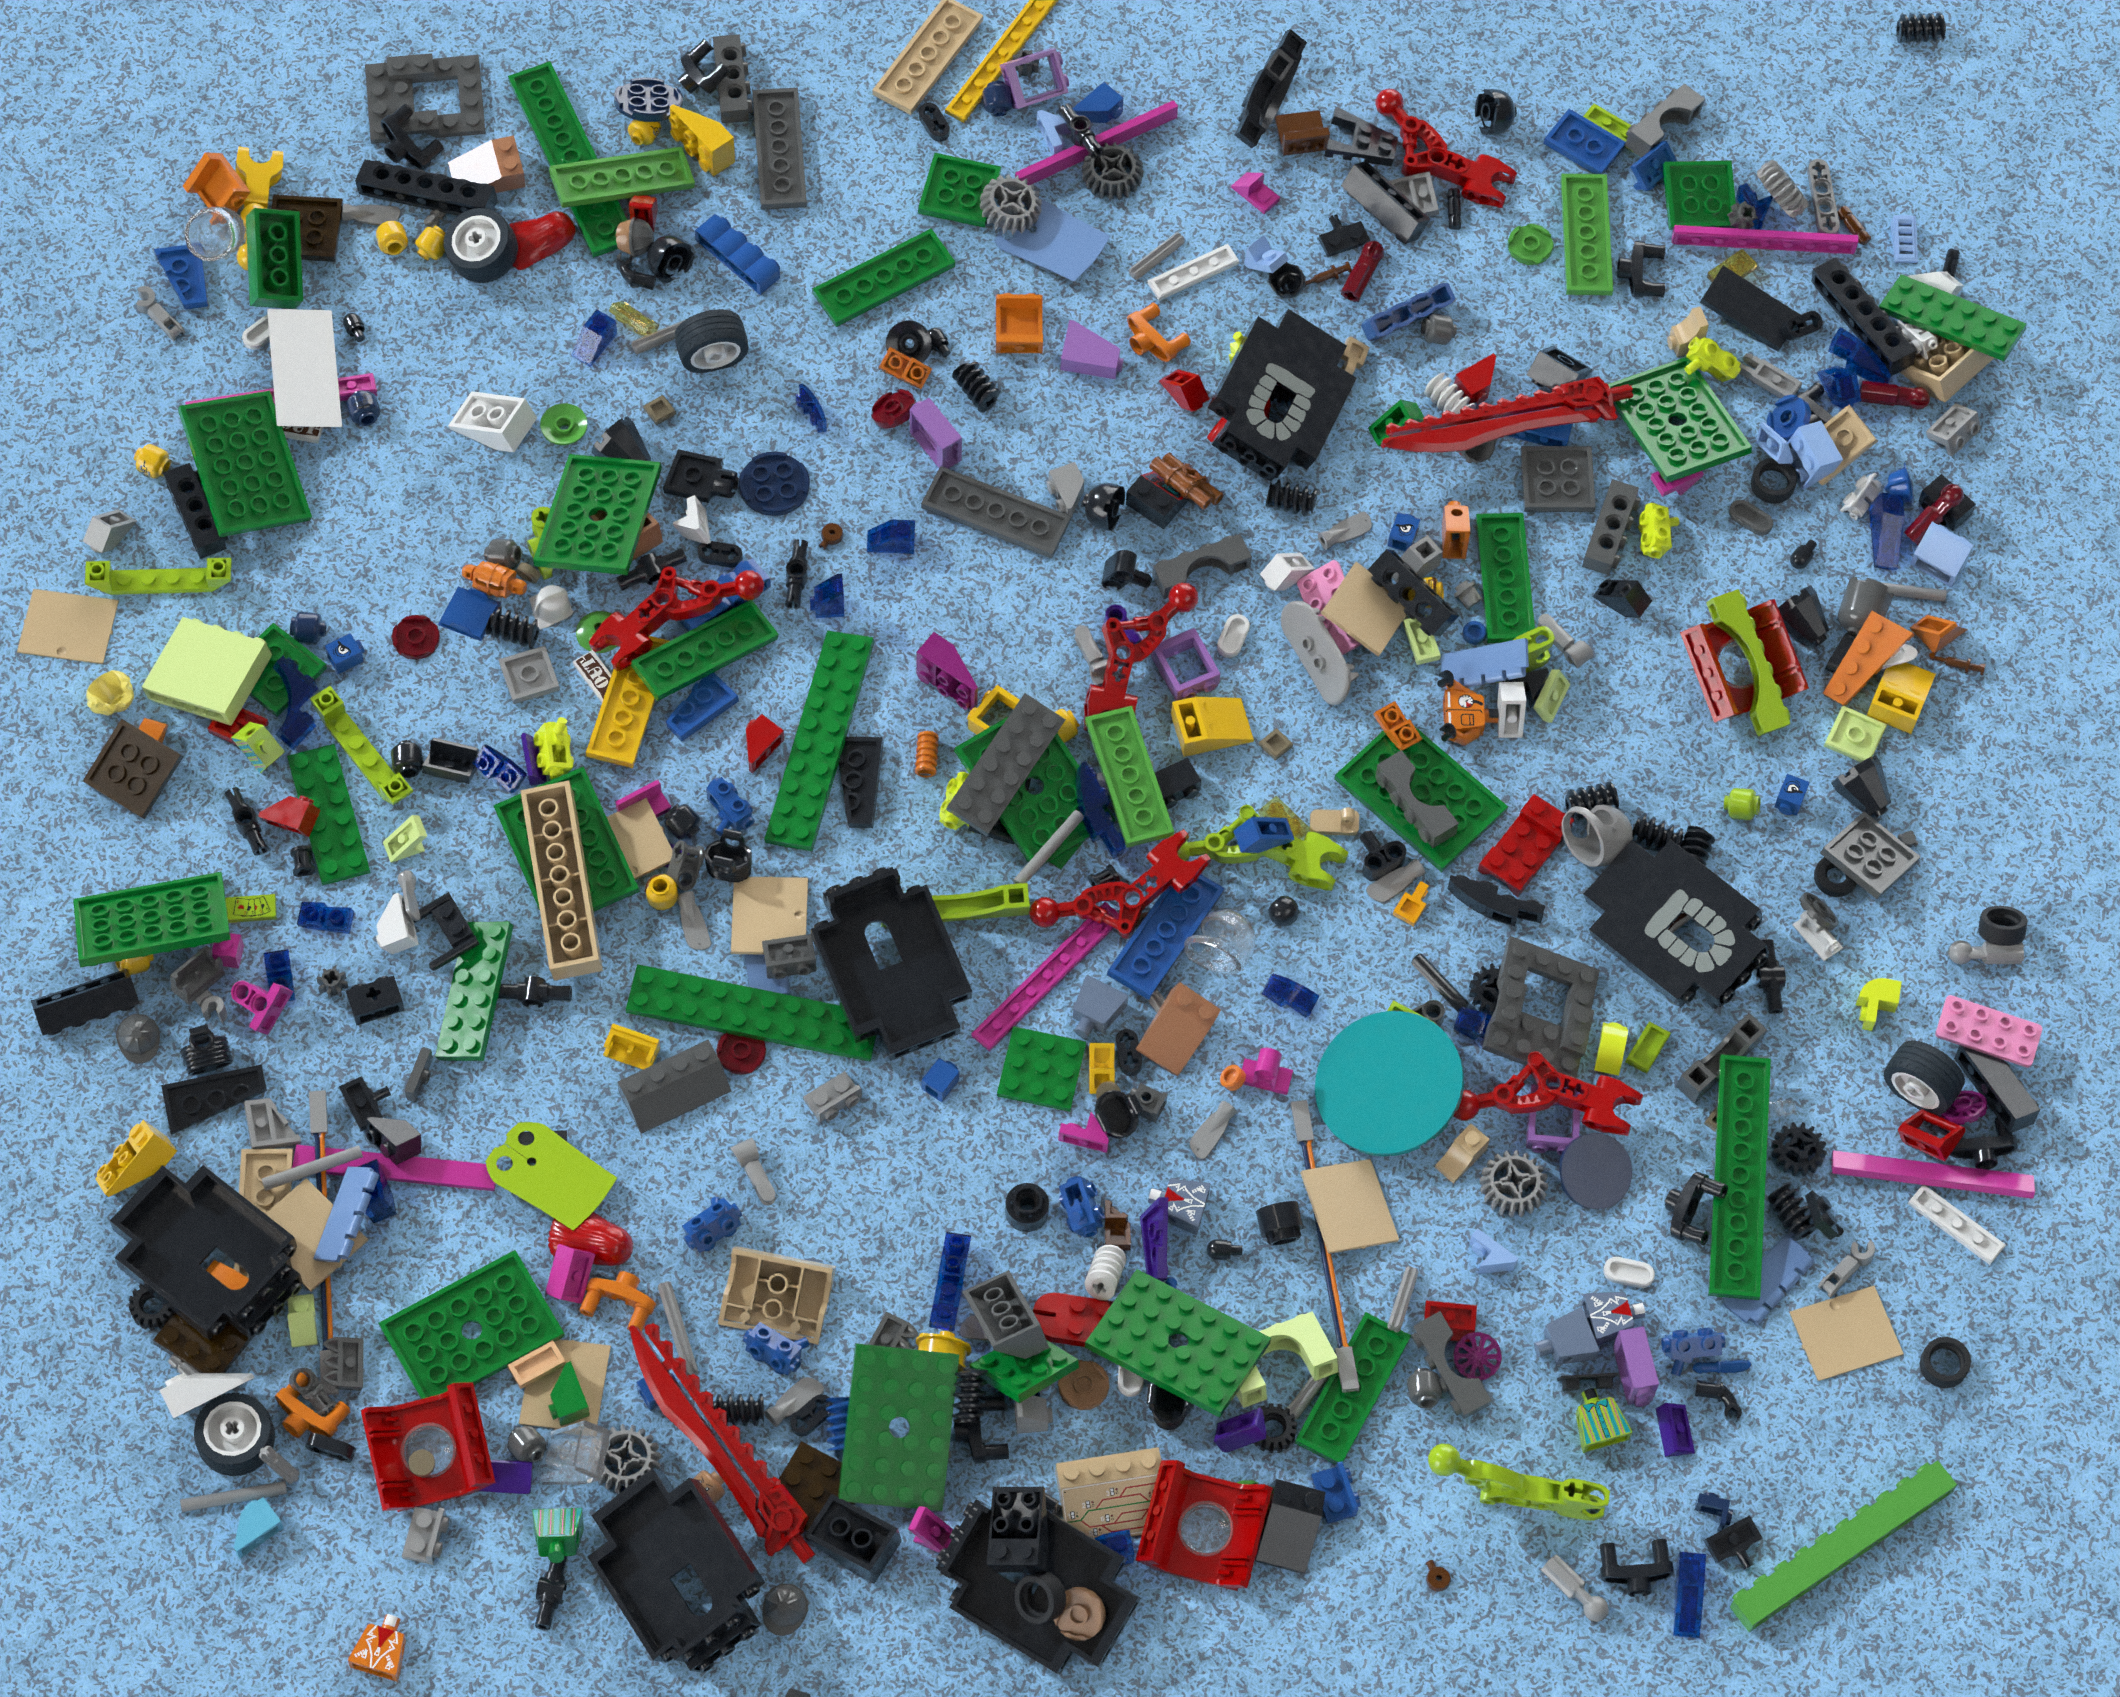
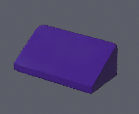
M522 733L521 741L529 785L544 784L547 782V777L542 775V768L537 767L536 764L539 746L534 745V737L527 733Z
M1664 1403L1655 1408L1665 1457L1695 1454L1686 1405Z
M1257 1408L1217 1423L1214 1438L1215 1444L1222 1452L1228 1453L1266 1439L1263 1410Z
M491 1460L496 1483L479 1490L480 1492L530 1494L533 1481V1462Z

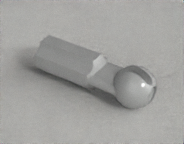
M1959 940L1950 945L1948 955L1954 963L1959 965L1966 964L1971 959H1982L1984 964H2022V961H2024V945L2021 942L2012 946H2000L1985 941L1982 946H1970L1966 941Z
M1557 1554L1547 1561L1541 1572L1569 1599L1577 1598L1583 1604L1584 1614L1589 1620L1599 1622L1607 1617L1609 1609L1605 1599L1599 1596H1591L1584 1589L1585 1581Z

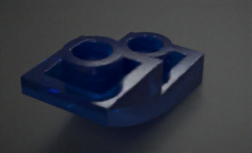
M803 383L799 384V393L795 394L797 408L802 407L803 414H809L811 426L816 425L817 433L827 432L826 417L818 399Z
M487 744L482 746L472 762L488 779L495 778L510 794L519 789L527 776V773L515 762Z
M301 902L297 925L307 929L350 934L354 911L349 907H328L325 902Z
M289 949L265 952L264 961L268 989L270 990L273 983L285 986L293 991L288 1001L296 1000Z
M1274 973L1270 975L1261 993L1280 1007L1287 1004L1305 1018L1311 1014L1319 998L1318 994L1307 987Z
M1461 1007L1453 1029L1473 1040L1478 1037L1484 1039L1487 1025L1492 1015Z

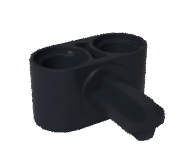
M1119 550L1105 561L1101 584L1104 588H1107V586L1117 587V590L1122 589L1129 582L1148 588L1152 582V577L1135 569L1137 555L1134 552Z
M1365 831L1360 836L1361 842L1369 852L1364 859L1362 873L1367 880L1377 881L1404 865L1407 849L1402 842L1391 841L1381 845L1372 831ZM1390 854H1397L1400 857L1393 858ZM1376 865L1379 869H1372L1369 866Z

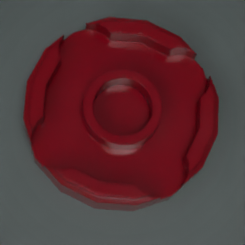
M898 389L896 393L888 392L881 396L872 407L873 413L871 417L874 423L880 428L888 429L902 425L909 420L910 409L916 403L912 393L908 390Z
M411 615L401 619V622L393 628L391 636L393 646L398 654L407 659L418 660L434 653L440 642V633L438 626L434 624L435 622L423 615Z
M728 1032L722 1035L716 1049L722 1067L730 1073L738 1075L749 1074L760 1068L765 1061L767 1052L764 1041L728 1034Z

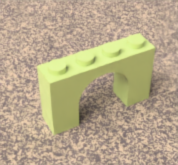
M1313 1311L1307 1314H1300L1291 1320L1276 1323L1267 1329L1259 1331L1271 1337V1343L1262 1356L1274 1350L1292 1351L1303 1359L1314 1381L1338 1373L1337 1356ZM1256 1365L1236 1394L1243 1408L1267 1399L1266 1384Z

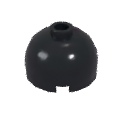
M1497 89L1482 90L1484 93L1477 96L1475 103V117L1480 116L1484 126L1479 127L1480 131L1485 135L1500 134L1510 128L1516 117L1517 108L1508 93ZM1484 121H1491V126H1486Z
M664 235L654 241L648 249V267L660 281L669 283L674 280L671 278L674 274H667L665 272L666 269L670 271L678 269V272L684 270L686 273L691 268L694 260V253L691 251L692 247L680 237Z
M1106 482L1096 485L1089 494L1086 493L1083 499V507H1085L1086 517L1092 525L1102 530L1113 531L1121 516L1117 515L1119 506L1125 504V489L1117 484Z

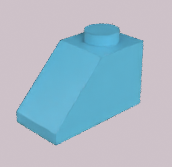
M264 1497L249 1502L245 1506L244 1511L241 1512L234 1544V1550L239 1559L284 1529L281 1520Z

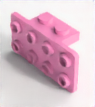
M1332 560L1297 581V586L1303 601L1313 608H1319L1320 613L1318 616H1323L1321 614L1322 610L1345 577L1339 562ZM1324 616L1325 621L1323 623L1342 655L1362 645Z
M1949 995L1946 997L1935 1035L1937 1038L2029 1068L2034 1061L2042 1033V1026Z

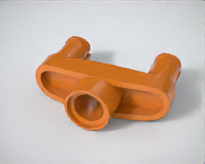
M1152 302L1142 310L1135 311L1127 316L1128 326L1134 333V336L1129 339V343L1137 355L1141 356L1150 351L1160 360L1168 362L1175 358L1178 352L1188 347L1191 340L1183 332L1171 341H1166L1148 323L1160 315V308L1156 303Z
M620 1271L616 1281L591 1278L586 1287L587 1293L579 1312L585 1316L593 1317L601 1298L607 1297L615 1301L620 1299L625 1301L626 1305L632 1306L635 1309L627 1329L629 1330V1327L634 1325L642 1332L648 1316L652 1315L656 1303L649 1296L637 1290L640 1279L637 1276L626 1271Z
M299 1373L296 1378L297 1384L300 1387H305L308 1384V1377L303 1373ZM290 1383L286 1388H281L275 1395L278 1404L288 1414L282 1425L296 1438H300L306 1430L331 1438L337 1432L338 1425L351 1412L345 1403L339 1401L326 1417H321L297 1399L300 1393L295 1391L290 1386Z

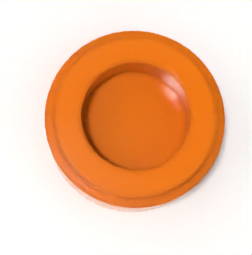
M1230 1065L1222 1071L1220 1083L1227 1090L1235 1091L1244 1084L1246 1074L1239 1066Z

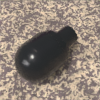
M356 313L347 314L343 319L346 332L351 337H355L357 342H362L365 339L363 334L365 328L360 316Z
M934 327L929 329L932 349L936 352L939 350L943 357H947L951 353L947 347L949 344L948 338L940 328Z
M1810 539L1806 545L1798 546L1790 556L1791 565L1796 569L1805 568L1813 559V550L1817 543Z
M1214 1239L1207 1245V1254L1215 1260L1231 1259V1255L1242 1256V1245H1231V1241Z

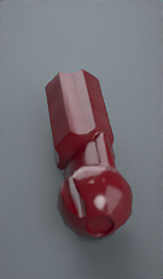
M1370 241L1363 246L1362 253L1341 290V295L1345 299L1353 302L1360 301L1378 263L1384 257V248L1379 242Z
M1862 380L1859 402L1907 406L1921 410L1928 406L1930 394L1922 387L1910 388Z
M1948 484L1943 487L1941 495L1932 506H1928L1904 533L1915 544L1919 545L1932 522L1939 525L1943 521V516L1952 507L1961 504L1964 498L1963 490L1957 484Z

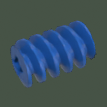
M849 1397L826 1398L827 1402L833 1403V1405L826 1408V1412L834 1414L826 1418L828 1423L834 1424V1426L827 1428V1433L834 1435L827 1439V1443L835 1445L827 1451L840 1452L844 1448Z

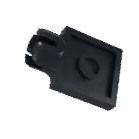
M678 449L663 486V491L666 494L684 498L695 495L699 501L709 503L713 496L733 498L736 492H732V489L737 490L739 478L736 471L723 468V459Z

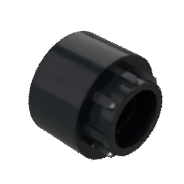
M1022 1183L1009 1191L1005 1202V1216L1013 1228L1022 1232H1032L1041 1228L1047 1221L1049 1198L1040 1186L1033 1183ZM1023 1205H1030L1033 1209L1026 1211L1022 1210L1021 1207Z
M1297 1201L1279 1202L1267 1205L1256 1211L1261 1237L1266 1238L1267 1243L1271 1246L1292 1243L1300 1239V1230L1304 1228Z

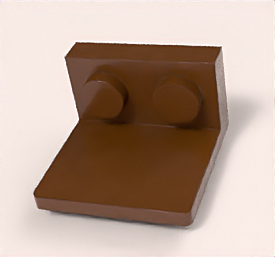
M1319 110L1277 115L1275 117L1283 156L1325 151L1330 138V132L1328 127H1323Z

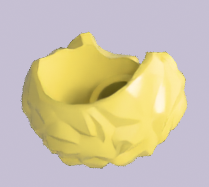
M111 670L99 676L90 684L86 691L87 706L90 707L93 713L108 716L125 711L134 699L130 678L125 673Z

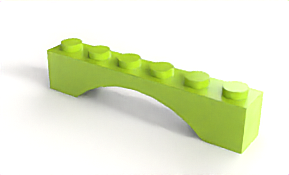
M1737 589L1710 599L1706 604L1714 625L1725 631L1736 641L1749 662L1754 686L1753 702L1749 716L1758 737L1790 725V712L1783 705L1781 700L1782 692L1779 685L1774 682L1772 676L1773 668L1764 656V645L1757 638L1755 621L1751 616L1749 617L1745 596Z
M1028 883L1001 885L971 893L932 895L943 922L1029 915Z

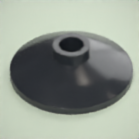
M912 320L902 321L895 324L888 332L886 350L892 347L907 357H913L923 363L929 357L932 350L931 335L926 327L919 322ZM908 339L914 341L912 348H909L906 344Z

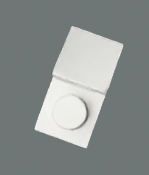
M694 495L686 499L687 516L673 522V525L683 537L708 544L711 541L706 509Z

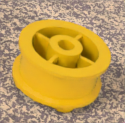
M940 1331V1334L920 1333L916 1338L918 1350L959 1354L958 1372L963 1371L961 1367H966V1357L971 1354L972 1348L969 1343L955 1338L954 1333L949 1331Z

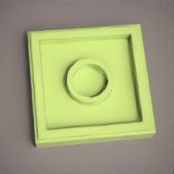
M1842 706L1824 747L1862 762L1871 756L1873 757L1887 724Z

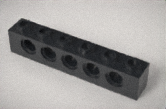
M365 159L355 179L358 193L361 195L434 211L438 210L457 216L474 208H487L493 211L498 201L494 186L487 183L471 182L463 178L457 179L444 174L428 173L420 169L414 170L401 165L385 164L377 160Z
M1835 257L1813 268L1811 280L1813 285L1890 376L1914 365L1916 348L1913 343L1907 341L1900 328L1889 320L1887 313L1877 306L1874 298L1865 292L1859 280L1853 278L1845 264H1841Z

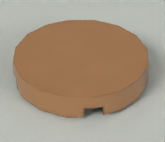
M1078 1360L1079 1368L1058 1381L1059 1394L1070 1407L1078 1410H1091L1101 1405L1106 1399L1109 1391V1377L1104 1368L1096 1362Z
M1074 1587L1066 1590V1606L1063 1613L1057 1619H1054V1622L1065 1637L1075 1641L1090 1639L1103 1628L1106 1619L1104 1604L1095 1592L1087 1588Z

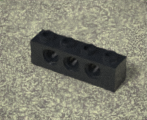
M188 463L164 472L163 475L167 488L199 558L202 559L227 549L225 541L229 540L228 536L219 537L204 489L202 490L200 486L202 483L198 470L193 471L191 464Z
M1386 549L1368 569L1373 575L1371 577L1373 582L1379 587L1384 586L1389 591L1387 593L1389 598L1397 604L1400 602L1405 607L1403 610L1405 614L1413 620L1416 618L1422 624L1420 626L1421 630L1428 636L1440 637L1459 617L1394 550ZM1397 572L1399 574V581L1393 584L1392 576ZM1411 589H1414L1416 595L1415 598L1410 601L1408 598V593ZM1430 605L1432 613L1426 617L1424 610L1426 606Z

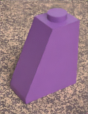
M1069 320L1060 370L1116 379L1117 372H1122L1124 359L1120 358V348L1076 321Z

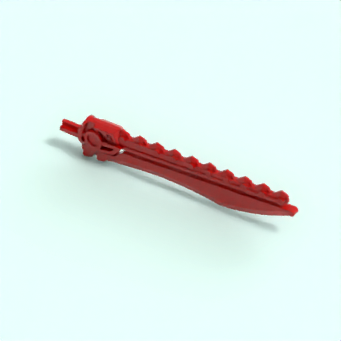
M1597 376L1561 384L1560 386L1557 385L1552 388V393L1538 389L1533 393V397L1520 393L1515 397V401L1501 398L1497 401V405L1483 402L1478 406L1479 409L1477 410L1464 406L1460 409L1459 414L1448 410L1441 414V418L1428 414L1423 418V422L1408 419L1404 423L1405 426L1402 427L1394 423L1387 425L1386 434L1389 438L1383 439L1381 447L1413 452H1456L1469 450L1486 442L1527 430L1581 422L1595 423L1599 418L1615 421L1618 416L1615 413L1614 402L1632 398L1633 389L1629 384L1609 388V385Z
M652 1323L646 1325L644 1329L665 1359L663 1362L637 1326L631 1325L629 1330L638 1364L656 1403L664 1416L692 1441L716 1469L754 1527L757 1536L765 1539L764 1547L768 1556L773 1557L776 1552H780L789 1545L803 1564L811 1561L816 1554L801 1536L809 1519L806 1512L787 1488L781 1484L780 1479L774 1476L773 1478L767 1476V1462L761 1459L754 1460V1446L748 1442H740V1428L735 1425H727V1411L721 1408H713V1394L708 1391H700V1377L695 1374L687 1375L686 1360L681 1357H673V1343L668 1340H660V1326ZM671 1369L760 1492L759 1497L669 1372Z

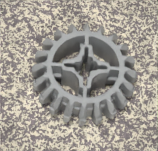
M1770 160L1757 171V176L1765 188L1790 217L1794 218L1800 215L1809 206L1807 199L1797 185L1776 161Z
M1010 174L1005 179L1000 175L997 177V180L992 179L989 185L987 184L984 187L980 197V209L983 210L982 217L988 218L987 224L994 223L995 230L999 227L1002 228L1003 234L1007 230H1010L1012 235L1016 233V230L1022 234L1025 228L1029 230L1037 222L1038 216L1041 213L1042 199H1039V191H1034V184L1028 186L1027 179L1019 180L1018 175L1015 179L1011 178ZM994 197L998 200L997 203L1000 205V207H997V205L995 204ZM1023 201L1025 202L1028 211L1024 209V205L1022 204Z
M1507 1150L1504 1152L1503 1157L1497 1153L1494 1161H1487V1167L1482 1169L1481 1174L1483 1176L1480 1177L1479 1181L1483 1185L1480 1189L1481 1194H1486L1484 1197L1485 1203L1493 1201L1491 1204L1492 1210L1498 1206L1501 1207L1500 1215H1503L1505 1210H1509L1510 1218L1514 1216L1515 1211L1518 1212L1520 1217L1524 1216L1525 1210L1531 1214L1534 1207L1539 1208L1541 1206L1540 1200H1545L1546 1198L1544 1191H1547L1548 1183L1545 1182L1547 1181V1174L1542 1173L1543 1165L1535 1166L1537 1163L1536 1158L1528 1160V1153L1521 1157L1517 1150L1514 1151L1513 1156H1510ZM1506 1169V1177L1494 1182V1176L1499 1171ZM1517 1169L1523 1170L1526 1173H1521ZM1530 1185H1534L1533 1192L1527 1197L1522 1198V1190L1527 1189ZM1501 1193H1506L1509 1196H1511V1198H1508Z
M622 1424L620 1426L621 1431H616L614 1427H611V1435L603 1432L601 1434L603 1441L596 1440L595 1446L597 1448L591 1450V1455L594 1458L590 1460V1464L595 1467L592 1470L593 1475L599 1476V1484L606 1482L605 1486L608 1491L615 1485V1492L619 1494L622 1487L626 1489L650 1469H660L658 1460L661 1459V1453L657 1452L659 1449L658 1443H652L654 1439L651 1434L645 1436V1429L642 1428L636 1432L635 1425H631L630 1430H626L625 1425ZM624 1442L623 1446L618 1449L611 1448L618 1443ZM634 1443L645 1450L647 1458L641 1457V1454L633 1451ZM629 1451L630 1460L624 1462V1466H622L621 1457L624 1459L623 1456L627 1455ZM604 1460H609L611 1464H615L618 1467V1475L607 1469ZM643 1467L637 1473L627 1476L630 1470Z

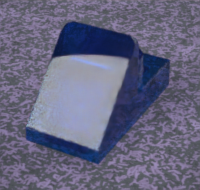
M1747 183L1742 184L1738 187L1736 198L1740 204L1746 201L1747 204L1755 207L1758 218L1752 221L1754 223L1753 227L1755 230H1762L1773 197L1771 195L1758 200L1756 192L1751 190Z

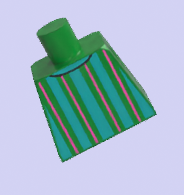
M583 1508L532 1509L533 1529L538 1555L548 1557L553 1563L562 1562L564 1556L576 1555L584 1531Z

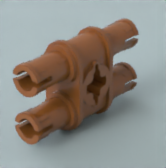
M1170 452L1165 454L1162 459L1159 456L1155 457L1149 465V469L1164 479L1165 485L1171 486L1176 492H1179L1182 498L1191 499L1203 510L1211 503L1214 506L1217 505L1224 496V493L1209 483L1208 477L1202 476L1197 470L1192 468L1190 463L1184 464Z

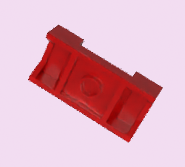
M1533 794L1500 841L1489 850L1479 863L1478 872L1483 875L1491 874L1508 885L1513 895L1519 897L1564 839L1562 820L1565 813L1536 794ZM1573 818L1570 819V828L1573 827Z

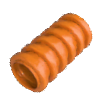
M922 731L917 735L915 773L921 777H932L937 773L936 761L938 759L939 735L933 731Z

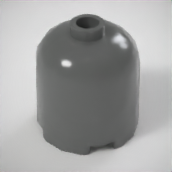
M1857 577L1849 579L1840 605L1838 621L1847 633L1854 637L1858 635L1871 611L1883 617L1886 616L1894 596L1893 593L1887 592L1888 587L1871 578H1866L1865 582L1857 581Z

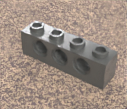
M740 34L713 36L715 68L722 62L731 71L717 85L721 122L749 121V113H753L752 99L747 100V94H751L750 81H745V76L749 75L748 63L743 62L742 58L746 57V45L741 43Z
M1612 479L1582 567L1606 575L1610 574L1612 568L1617 569L1620 555H1617L1618 549H1624L1627 536L1624 535L1625 529L1630 531L1634 517L1630 516L1632 510L1637 511L1641 500L1640 497H1637L1639 487Z

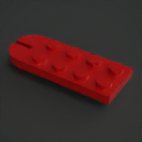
M1055 1292L1047 1293L1035 1302L1033 1313L1042 1328L1046 1340L1049 1342L1085 1347L1086 1340L1114 1301Z

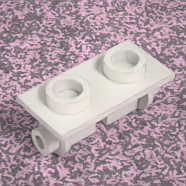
M1899 320L1898 325L1903 336L1908 342L1913 343L1916 348V354L1919 353L1927 360V351L1938 346L1937 338L1930 332H1926V330L1908 323L1903 324Z
M1876 473L1867 477L1864 475L1856 482L1855 486L1857 488L1844 498L1843 503L1845 505L1840 510L1841 512L1848 510L1850 517L1854 520L1863 516L1870 506L1864 499L1871 503L1881 491L1882 484L1878 480H1873L1877 475Z
M1806 910L1800 915L1801 919L1792 924V926L1819 957L1825 961L1843 949V947L1825 927L1823 928L1816 923V919L1812 920Z

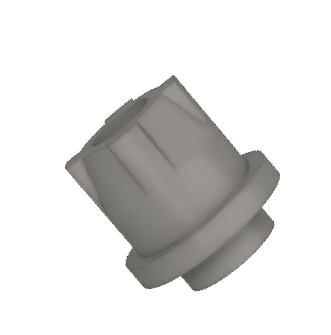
M1467 580L1455 588L1457 592L1454 594V597L1459 598L1465 608L1469 609L1480 602L1482 597L1475 589V583H1468Z

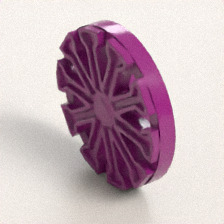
M1961 1091L1951 1107L1941 1116L1958 1125H1965V1122L1973 1123L1979 1117L1982 1118L1986 1114L1988 1109L1986 1098L1981 1093L1975 1091Z
M1473 1332L1463 1336L1457 1342L1453 1351V1361L1456 1369L1461 1375L1463 1374L1464 1377L1469 1379L1479 1378L1480 1380L1490 1378L1497 1372L1502 1360L1501 1349L1497 1341L1490 1335L1481 1332ZM1476 1336L1481 1338L1478 1346L1475 1340ZM1488 1339L1491 1344L1484 1348L1485 1342ZM1465 1340H1470L1472 1348L1465 1344ZM1462 1347L1467 1351V1354L1459 1353V1348ZM1493 1348L1496 1349V1354H1487ZM1459 1359H1467L1462 1365L1458 1362ZM1487 1359H1495L1497 1361L1496 1365L1491 1364ZM1472 1365L1470 1372L1467 1374L1464 1371L1465 1368ZM1483 1365L1490 1369V1373L1487 1374ZM1477 1367L1479 1368L1480 1376L1478 1377L1475 1376V1371Z

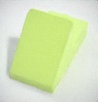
M411 815L383 841L391 863L425 851L422 841L427 837L420 816Z
M306 1294L290 1297L288 1299L289 1313L287 1317L292 1348L318 1345L314 1295Z

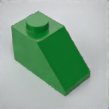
M1400 399L1370 425L1368 429L1377 446H1381L1383 439L1389 438L1386 434L1387 425L1394 423L1402 427L1405 426L1404 423L1408 419L1423 422L1424 415L1417 403Z
M571 1361L567 1362L550 1394L552 1404L548 1405L552 1419L558 1418L560 1426L590 1416L588 1404Z

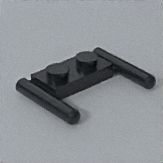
M449 892L419 909L420 920L433 913L453 949L429 963V968L432 971H436L480 945Z

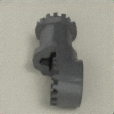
M298 1368L290 1374V1386L295 1391H298L304 1400H308L318 1415L323 1416L326 1414L325 1411L328 1413L329 1410L336 1406L335 1400L331 1401L323 1390L324 1385L311 1369ZM301 1372L308 1376V1384L305 1387H300L296 1382L297 1375Z

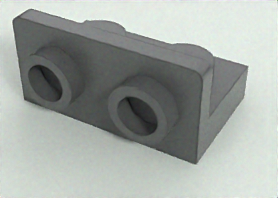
M811 934L762 941L768 979H782L786 976L808 975L811 972H816V957Z

